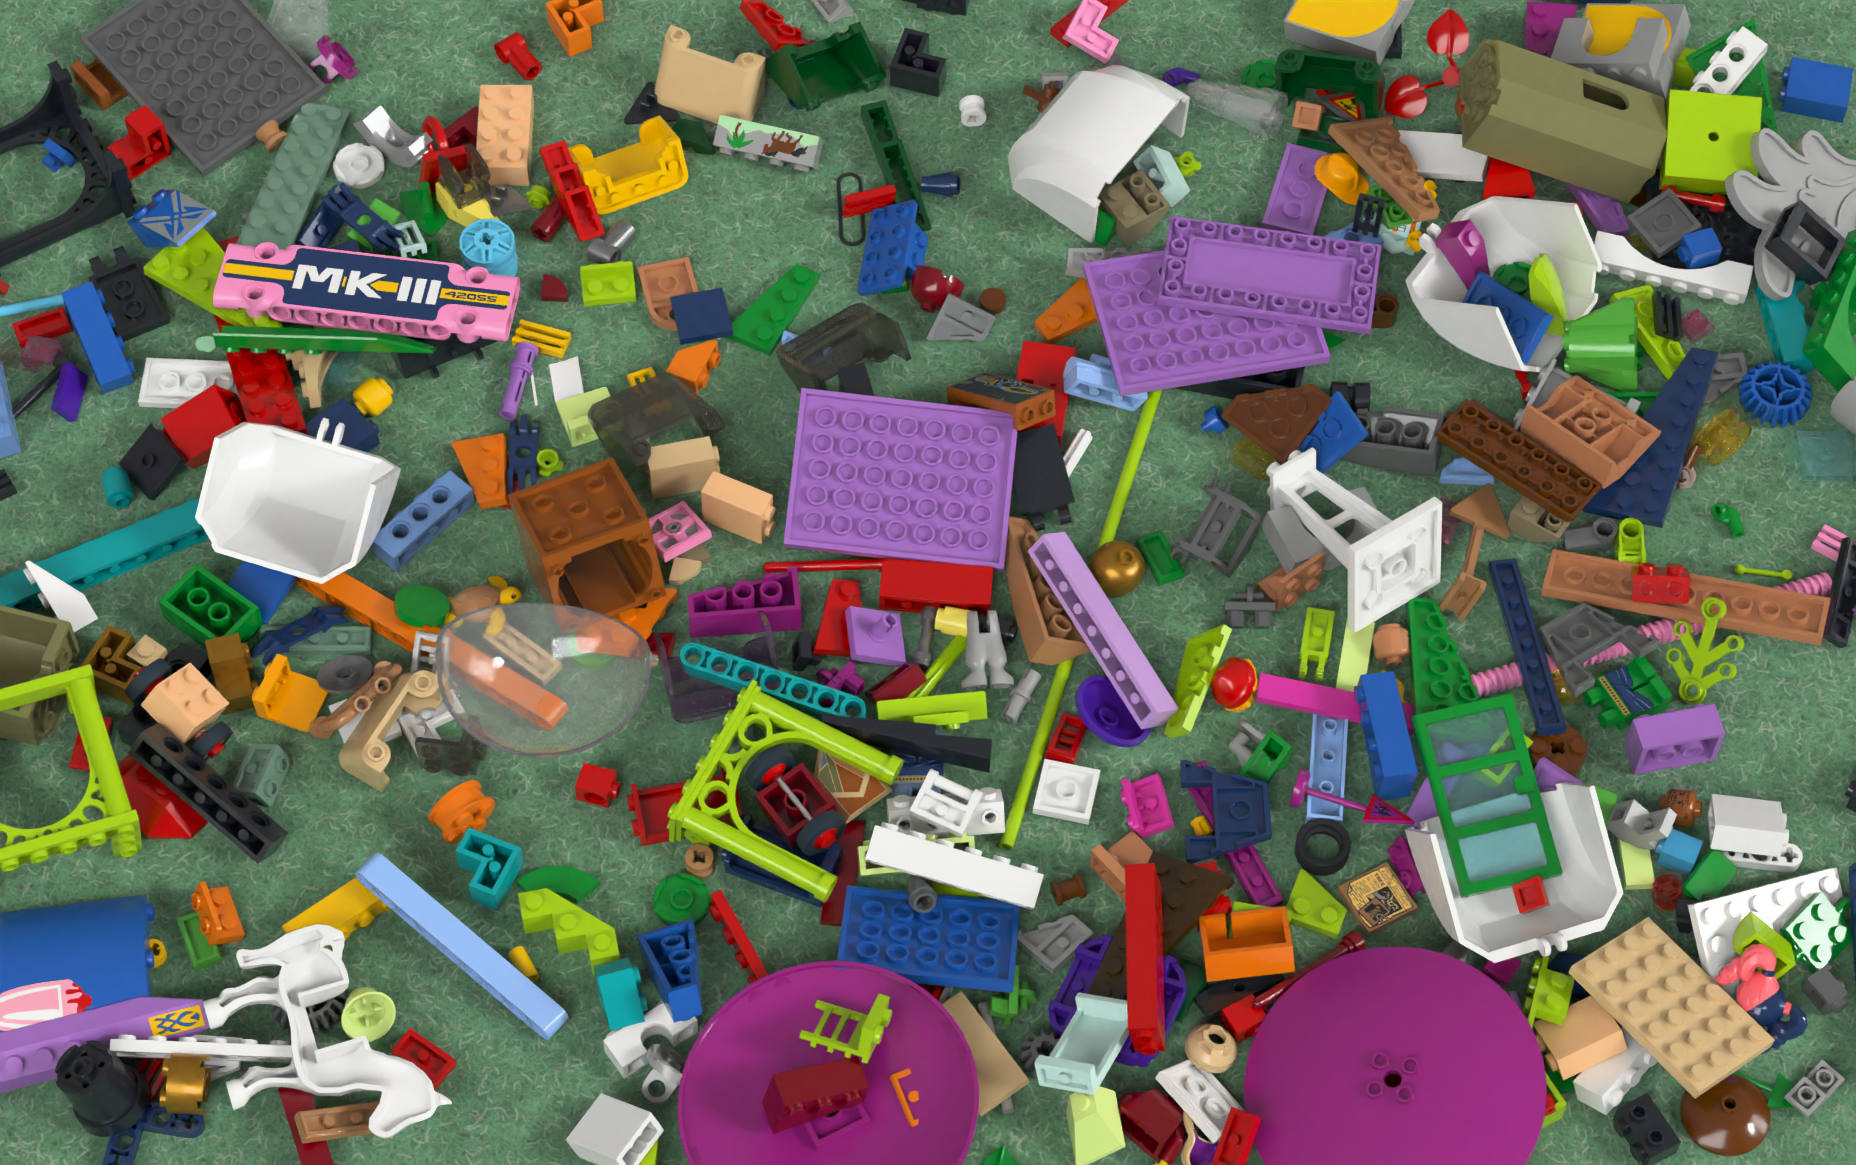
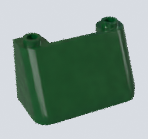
M861 22L851 24L844 33L835 32L829 38L798 48L796 45L793 46L792 43L780 47L765 60L766 74L800 110L806 109L807 112L819 108L822 103L861 90H865L868 93L879 87L878 82L883 80L886 75Z
M1288 49L1279 54L1275 67L1277 105L1290 107L1291 100L1294 97L1300 95V98H1305L1307 88L1356 94L1355 105L1362 104L1366 109V117L1379 118L1385 91V76L1375 60Z

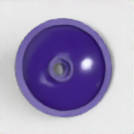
M1107 676L1089 677L1077 688L1075 704L1078 714L1088 730L1102 741L1114 746L1129 748L1140 745L1150 734L1151 728L1140 729Z

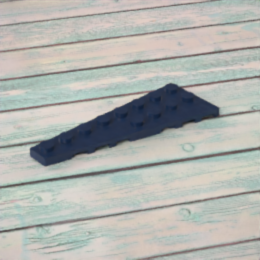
M1693 347L1690 349L1642 418L1660 430V436L1621 478L1606 488H1601L1584 507L1583 512L1620 520L1634 518L1642 524L1663 528L1718 361V352Z

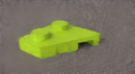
M1300 869L1286 906L1287 910H1292L1290 923L1337 939L1346 917L1347 909L1308 872Z

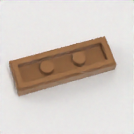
M380 1101L297 1112L294 1119L302 1144L373 1134L369 1129V1118Z

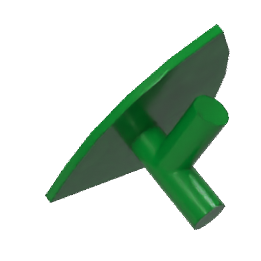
M424 181L419 184L420 190L399 192L404 214L408 220H415L420 231L433 237L443 228L448 217L437 202L436 193L431 194L430 184Z

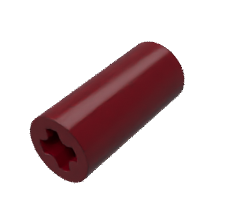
M557 195L553 197L530 227L532 234L543 242H549L567 219Z

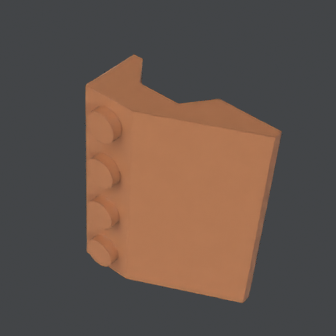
M1578 375L1557 386L1547 403L1536 409L1530 404L1526 406L1519 430L1546 450L1602 484L1603 489L1621 478L1661 433L1660 430Z

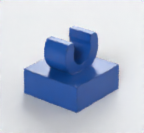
M49 138L42 145L50 152L43 158L42 163L54 172H57L63 163L72 168L78 161Z

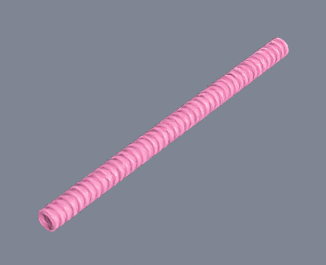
M1822 572L1820 575H1813L1812 578L1808 576L1804 580L1798 579L1796 582L1791 581L1788 584L1784 583L1780 587L1774 586L1773 588L1825 597V595H1830L1833 581L1828 573ZM1664 618L1662 621L1657 620L1654 623H1647L1646 626L1640 625L1638 626V633L1648 638L1650 635L1657 637L1661 645L1666 644L1667 641L1670 643L1675 639L1680 640V637L1674 634L1673 627L1676 622L1681 620ZM1689 622L1693 627V636L1703 632V624ZM1684 624L1680 627L1681 634L1686 632ZM1618 642L1582 663L1581 666L1584 668L1586 665L1591 666L1595 662L1598 664L1603 660L1608 661L1610 658L1615 659L1619 655L1622 657L1627 653L1632 654V652L1621 642ZM1545 653L1551 676L1553 677L1554 674L1560 675L1550 653ZM1515 662L1510 663L1509 667L1505 664L1501 666V669L1495 667L1493 671L1488 669L1485 673L1478 672L1477 675H1470L1480 695L1479 698H1481V695L1495 694L1498 690L1502 692L1506 688L1512 689L1514 685L1516 687L1522 685Z

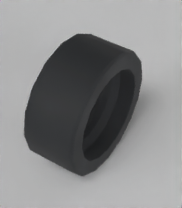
M1318 818L1310 820L1301 827L1297 834L1294 853L1297 862L1304 870L1313 875H1332L1341 870L1346 864L1351 841L1348 832L1341 824L1332 819ZM1312 835H1328L1338 842L1340 847L1339 853L1332 859H1317L1306 850V841Z

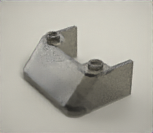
M864 303L848 306L780 346L776 351L781 366L800 394L801 388L827 391L826 381L838 374L839 367L854 365L864 358L875 362H884L890 355L895 354L906 361L912 359L899 323Z

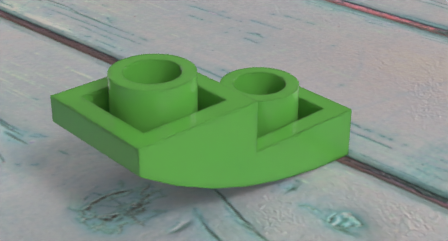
M1380 185L1368 188L1367 195L1385 200L1382 223L1388 230L1413 223L1410 215ZM1374 203L1373 208L1377 213L1378 204Z

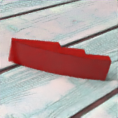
M566 141L541 147L539 152L548 176L578 240L584 242L605 235L589 187L584 185L578 165L573 163Z

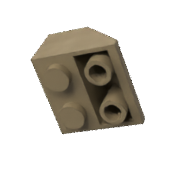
M1142 170L1102 190L1098 196V199L1101 201L1098 209L1116 218V234L1126 246L1147 236L1170 209L1168 201Z
M1522 495L1510 513L1507 527L1511 532L1529 542L1559 541L1571 522H1564Z

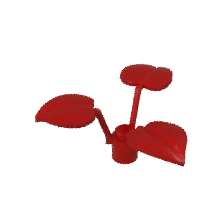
M1449 9L1432 23L1427 33V42L1430 49L1439 55L1447 53L1450 67L1444 70L1442 80L1420 86L1418 78L1414 75H1404L1397 78L1391 84L1385 96L1384 107L1386 113L1401 118H1415L1425 111L1428 104V97L1423 90L1444 84L1449 87H1460L1459 71L1462 68L1456 67L1457 63L1454 62L1452 54H1463L1469 46L1470 37L1464 20L1454 10ZM1459 98V104L1461 108L1464 110L1465 105L1461 104Z

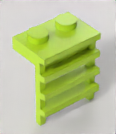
M879 993L868 1015L817 1000L815 1008L824 1010V1013L814 1033L802 1030L799 1038L811 1041L810 1046L816 1048L817 1044L827 1046V1052L830 1053L837 1049L844 1051V1057L850 1058L852 1054L862 1057V1062L867 1064L876 1045L881 1042L884 1027L889 1025L892 1016V1010L888 1009L890 997ZM834 1013L842 1017L830 1039L822 1036ZM849 1019L857 1020L859 1022L848 1044L840 1042L839 1040Z

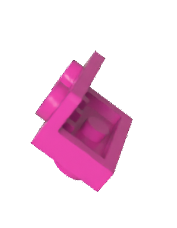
M1158 773L1133 783L1127 778L1121 779L1123 789L1120 790V795L1124 805L1128 806L1130 814L1126 817L1132 831L1136 830L1144 839L1175 827L1162 778Z

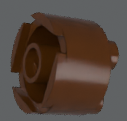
M1566 725V733L1538 737L1535 730L1530 738L1533 743L1528 749L1533 770L1539 759L1545 757L1577 779L1586 756V741L1579 732Z

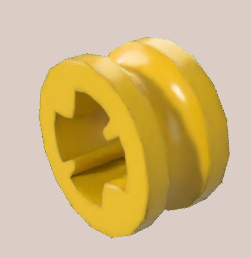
M149 939V950L154 951L157 949L159 954L158 956L154 955V968H158L165 963L167 952L161 941Z

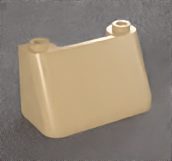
M671 25L664 38L655 85L657 102L663 106L718 124L720 115L752 121L765 98L766 57L747 52L740 54L735 62L731 63L688 48L690 45V34L682 28Z
M426 670L401 673L391 683V690L388 693L378 695L375 698L370 709L364 714L339 753L341 767L366 784L383 792L390 782V778L385 774L384 769L391 759L389 746L383 740L404 709L415 716L423 709L431 708L435 712L444 701L443 679Z

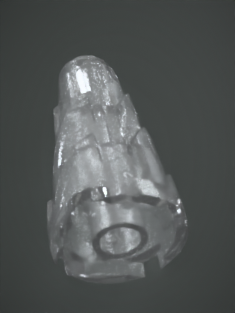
M1197 79L1193 83L1190 82L1185 92L1190 97L1189 102L1204 109L1208 114L1228 121L1230 125L1247 131V134L1268 142L1276 138L1283 125L1286 114L1281 113V106L1286 108L1288 106V97L1285 92L1265 87L1261 89L1243 84L1238 86L1221 81H1216L1215 83Z

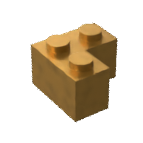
M108 625L81 666L91 665L96 691L134 706V702L125 694V689L134 679V674L142 668L129 662L127 653L136 644L133 635Z
M239 633L205 640L217 691L229 702V705L223 711V715L255 708L252 694L258 685L256 680L250 679L249 673L255 671L247 642L241 643Z

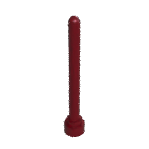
M1354 930L1344 935L1338 947L1254 998L1252 1002L1254 1008L1261 1009L1282 996L1295 982L1324 963L1349 953L1365 950L1366 943L1364 938Z

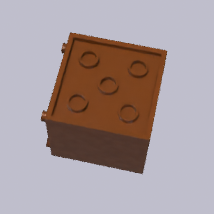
M613 457L508 494L528 571L562 634L667 596L649 519Z

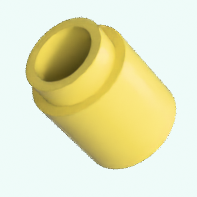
M946 606L945 609L938 608L935 630H941L942 634L961 635L967 638V612L971 610Z

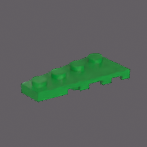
M795 264L731 323L733 336H727V338L771 356L781 341L784 330H788L818 283L820 273Z

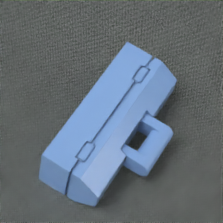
M1092 354L1090 361L1072 356L1066 362L1063 373L1064 393L1129 411H1136L1148 399L1147 392L1126 396L1119 395L1108 357Z

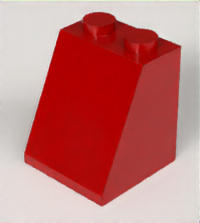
M1491 157L1482 201L1492 196L1534 199L1535 189L1528 169Z
M214 384L160 418L164 425V434L187 459L183 465L193 468L209 462L216 436L246 422L238 395Z

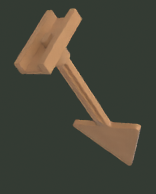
M1487 483L1462 500L1448 512L1449 515L1472 525L1462 571L1438 605L1441 612L1446 608L1458 613L1457 620L1461 622L1485 591L1487 582L1473 577L1484 530L1504 539H1508L1510 536L1500 505L1490 483Z

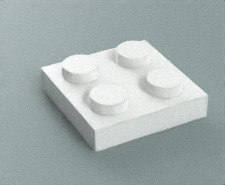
M1044 759L1033 806V814L1089 825L1100 770Z

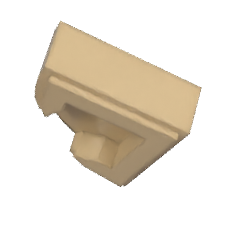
M675 557L669 577V585H681L692 577H696L702 568V561Z

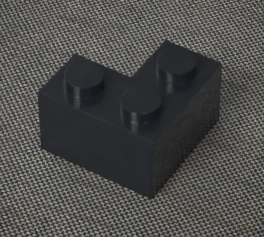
M905 28L890 65V86L939 97L946 80V59L929 55V33Z

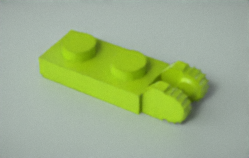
M1307 607L1299 656L1301 663L1298 678H1305L1308 669L1307 661L1311 660L1318 662L1315 677L1316 681L1322 682L1324 666L1328 660L1335 611Z

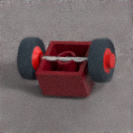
M784 746L772 747L760 754L749 765L745 778L754 790L760 791L755 795L759 809L790 849L794 850L799 846L807 856L817 855L827 850L842 836L846 829V822L837 812L836 804L805 765L800 763L793 768L795 759L790 751Z

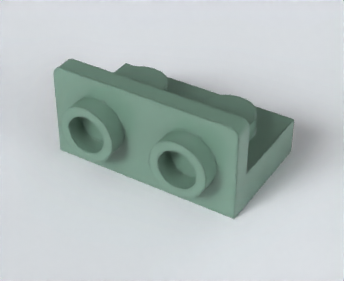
M251 744L233 782V786L247 798L258 799L265 807H272L292 763V759L277 744Z

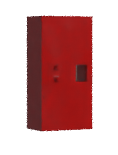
M1023 341L1016 380L1053 389L1056 414L1032 426L1017 430V433L1054 423L1061 448L1070 394L1064 393L1063 373L1066 362L1072 356L1076 357V348Z

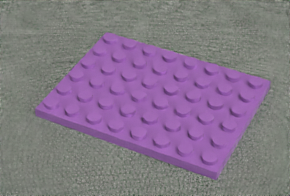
M1165 250L1083 263V273L1120 396L1330 362V353L1321 327L1157 305Z
M801 388L783 547L876 558L994 567L993 571L1003 572L1017 430L1013 426V416L991 409Z

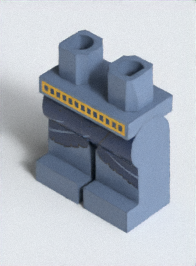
M936 732V734L944 735V732ZM889 750L891 757L895 755L904 760L901 771L892 785V797L898 795L917 796L930 769L938 771L939 775L944 777L943 762L918 757L919 763H915V756ZM933 786L931 789L939 794L944 792L943 789Z

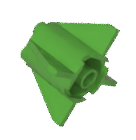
M1623 297L1576 320L1565 321L1563 349L1566 350V357L1564 359V370L1566 373L1581 374L1622 392H1638L1636 356L1638 316H1635L1634 297Z

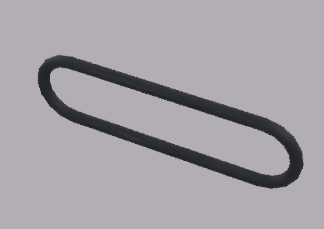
M848 172L840 175L837 179L839 236L844 244L857 246L865 239L864 214H860L862 234L860 240L857 242L846 241L843 236L840 183L844 177L853 176L859 182V192L863 191V184L859 175Z

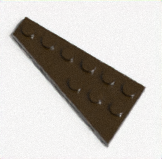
M1153 851L1148 863H1155L1162 887L1164 957L1169 955L1195 927L1197 920L1205 911L1211 909L1217 903L1218 897L1226 889L1229 890L1235 882L1232 877ZM1126 911L1087 994L1127 1000Z

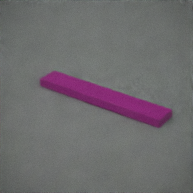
M1206 760L1194 764L1202 768L1208 766ZM1187 788L1200 813L1206 817L1214 836L1211 788ZM1253 845L1224 854L1251 904L1267 907H1276L1283 904V897Z

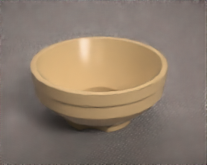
M1201 1024L1194 1027L1184 1043L1188 1059L1196 1067L1206 1072H1225L1234 1065L1237 1059L1238 1046L1234 1037L1226 1029L1218 1025ZM1216 1034L1223 1039L1224 1043L1215 1044L1208 1035Z

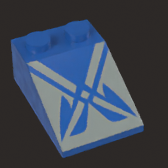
M161 189L151 197L152 201L147 206L143 205L137 208L132 214L134 217L127 223L145 247H180L214 218L217 213L178 190Z

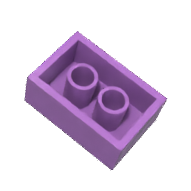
M1698 704L1690 709L1679 711L1671 709L1663 714L1653 716L1644 714L1632 720L1624 748L1633 774L1638 775L1715 760L1725 736V731L1715 704L1706 706Z

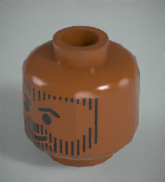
M1669 789L1666 795H1661L1659 810L1670 808L1677 814L1672 826L1691 827L1695 823L1696 818H1701L1702 801H1697L1694 791Z

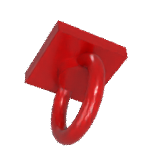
M427 116L422 123V133L427 132L432 141L426 146L429 152L422 154L419 184L424 181L428 182L432 194L436 193L435 183L461 172L465 173L469 181L472 180L475 157L473 145L467 144L449 148L444 129L439 120L434 116ZM432 130L434 132L439 151H435Z

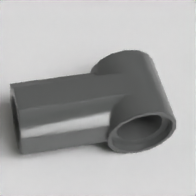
M1601 517L1594 521L1593 524L1568 527L1561 536L1562 548L1567 552L1588 549L1609 551L1615 543L1617 525L1612 519ZM1599 533H1605L1608 536H1602Z

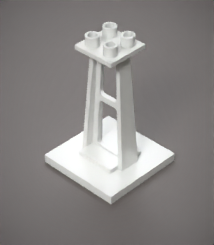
M1313 447L1303 453L1295 450L1289 455L1286 463L1280 465L1278 462H1274L1267 468L1266 474L1270 477V486L1267 489V495L1270 497V510L1292 505L1299 520L1348 569V628L1354 633L1440 583L1442 502L1436 497L1431 498L1392 521L1316 470V450ZM1317 490L1342 508L1344 512L1329 520H1325L1302 498ZM1350 519H1356L1373 532L1351 545L1334 528Z

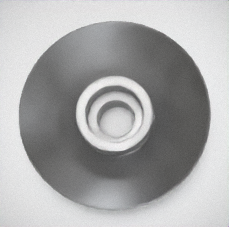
M358 655L341 656L329 661L319 670L317 681L320 688L326 692L336 694L347 693L365 685L373 675V667L371 662L365 657Z

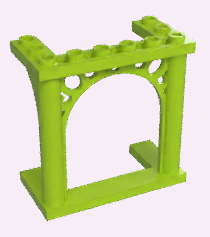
M90 664L0 689V712L65 694L69 713H74L90 768L89 783L83 799L62 820L36 829H19L0 823V833L2 832L7 835L6 844L0 848V871H13L19 868L21 864L28 862L41 863L46 861L49 856L59 853L61 855H68L77 851L79 847L86 845L92 847L104 844L107 839H110L114 858L119 856L122 858L131 857L137 854L138 850L143 849L139 818L136 809L132 810L97 700L94 675ZM99 791V799L104 798L105 802H102L97 799H92L91 796L95 792ZM87 807L98 808L102 811L103 818L91 821L83 815V811ZM76 820L81 821L83 824L75 825L73 828L70 827V823ZM46 831H51V832H52V834H48V835H45V836H44V833H45ZM17 837H24L26 839L24 842L20 841L13 845L14 839Z

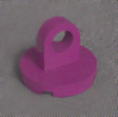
M323 35L316 42L321 54L309 65V68L315 73L317 65L326 67L328 72L326 78H319L324 84L332 81L338 74L352 80L359 72L358 68H353L355 65L354 59L340 43L336 41L331 43L329 41L331 37Z

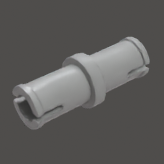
M1026 668L1017 687L1012 688L1010 692L1011 698L1000 714L1004 721L1016 724L1025 705L1030 704L1032 700L1031 694L1041 680V675L1037 671Z

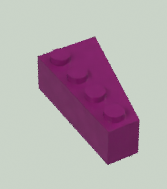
M1527 1L1523 17V49L1551 58L1564 18H1575L1578 5Z
M797 566L787 568V572L777 575L774 572L764 574L763 578L751 582H748L747 579L738 581L737 585L726 589L720 586L687 595L690 638L802 630Z

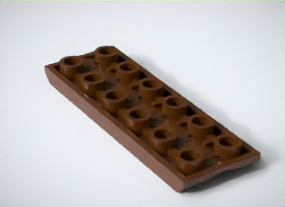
M1467 399L1462 402L1435 433L1439 442L1564 522H1573L1588 502L1602 488V484Z

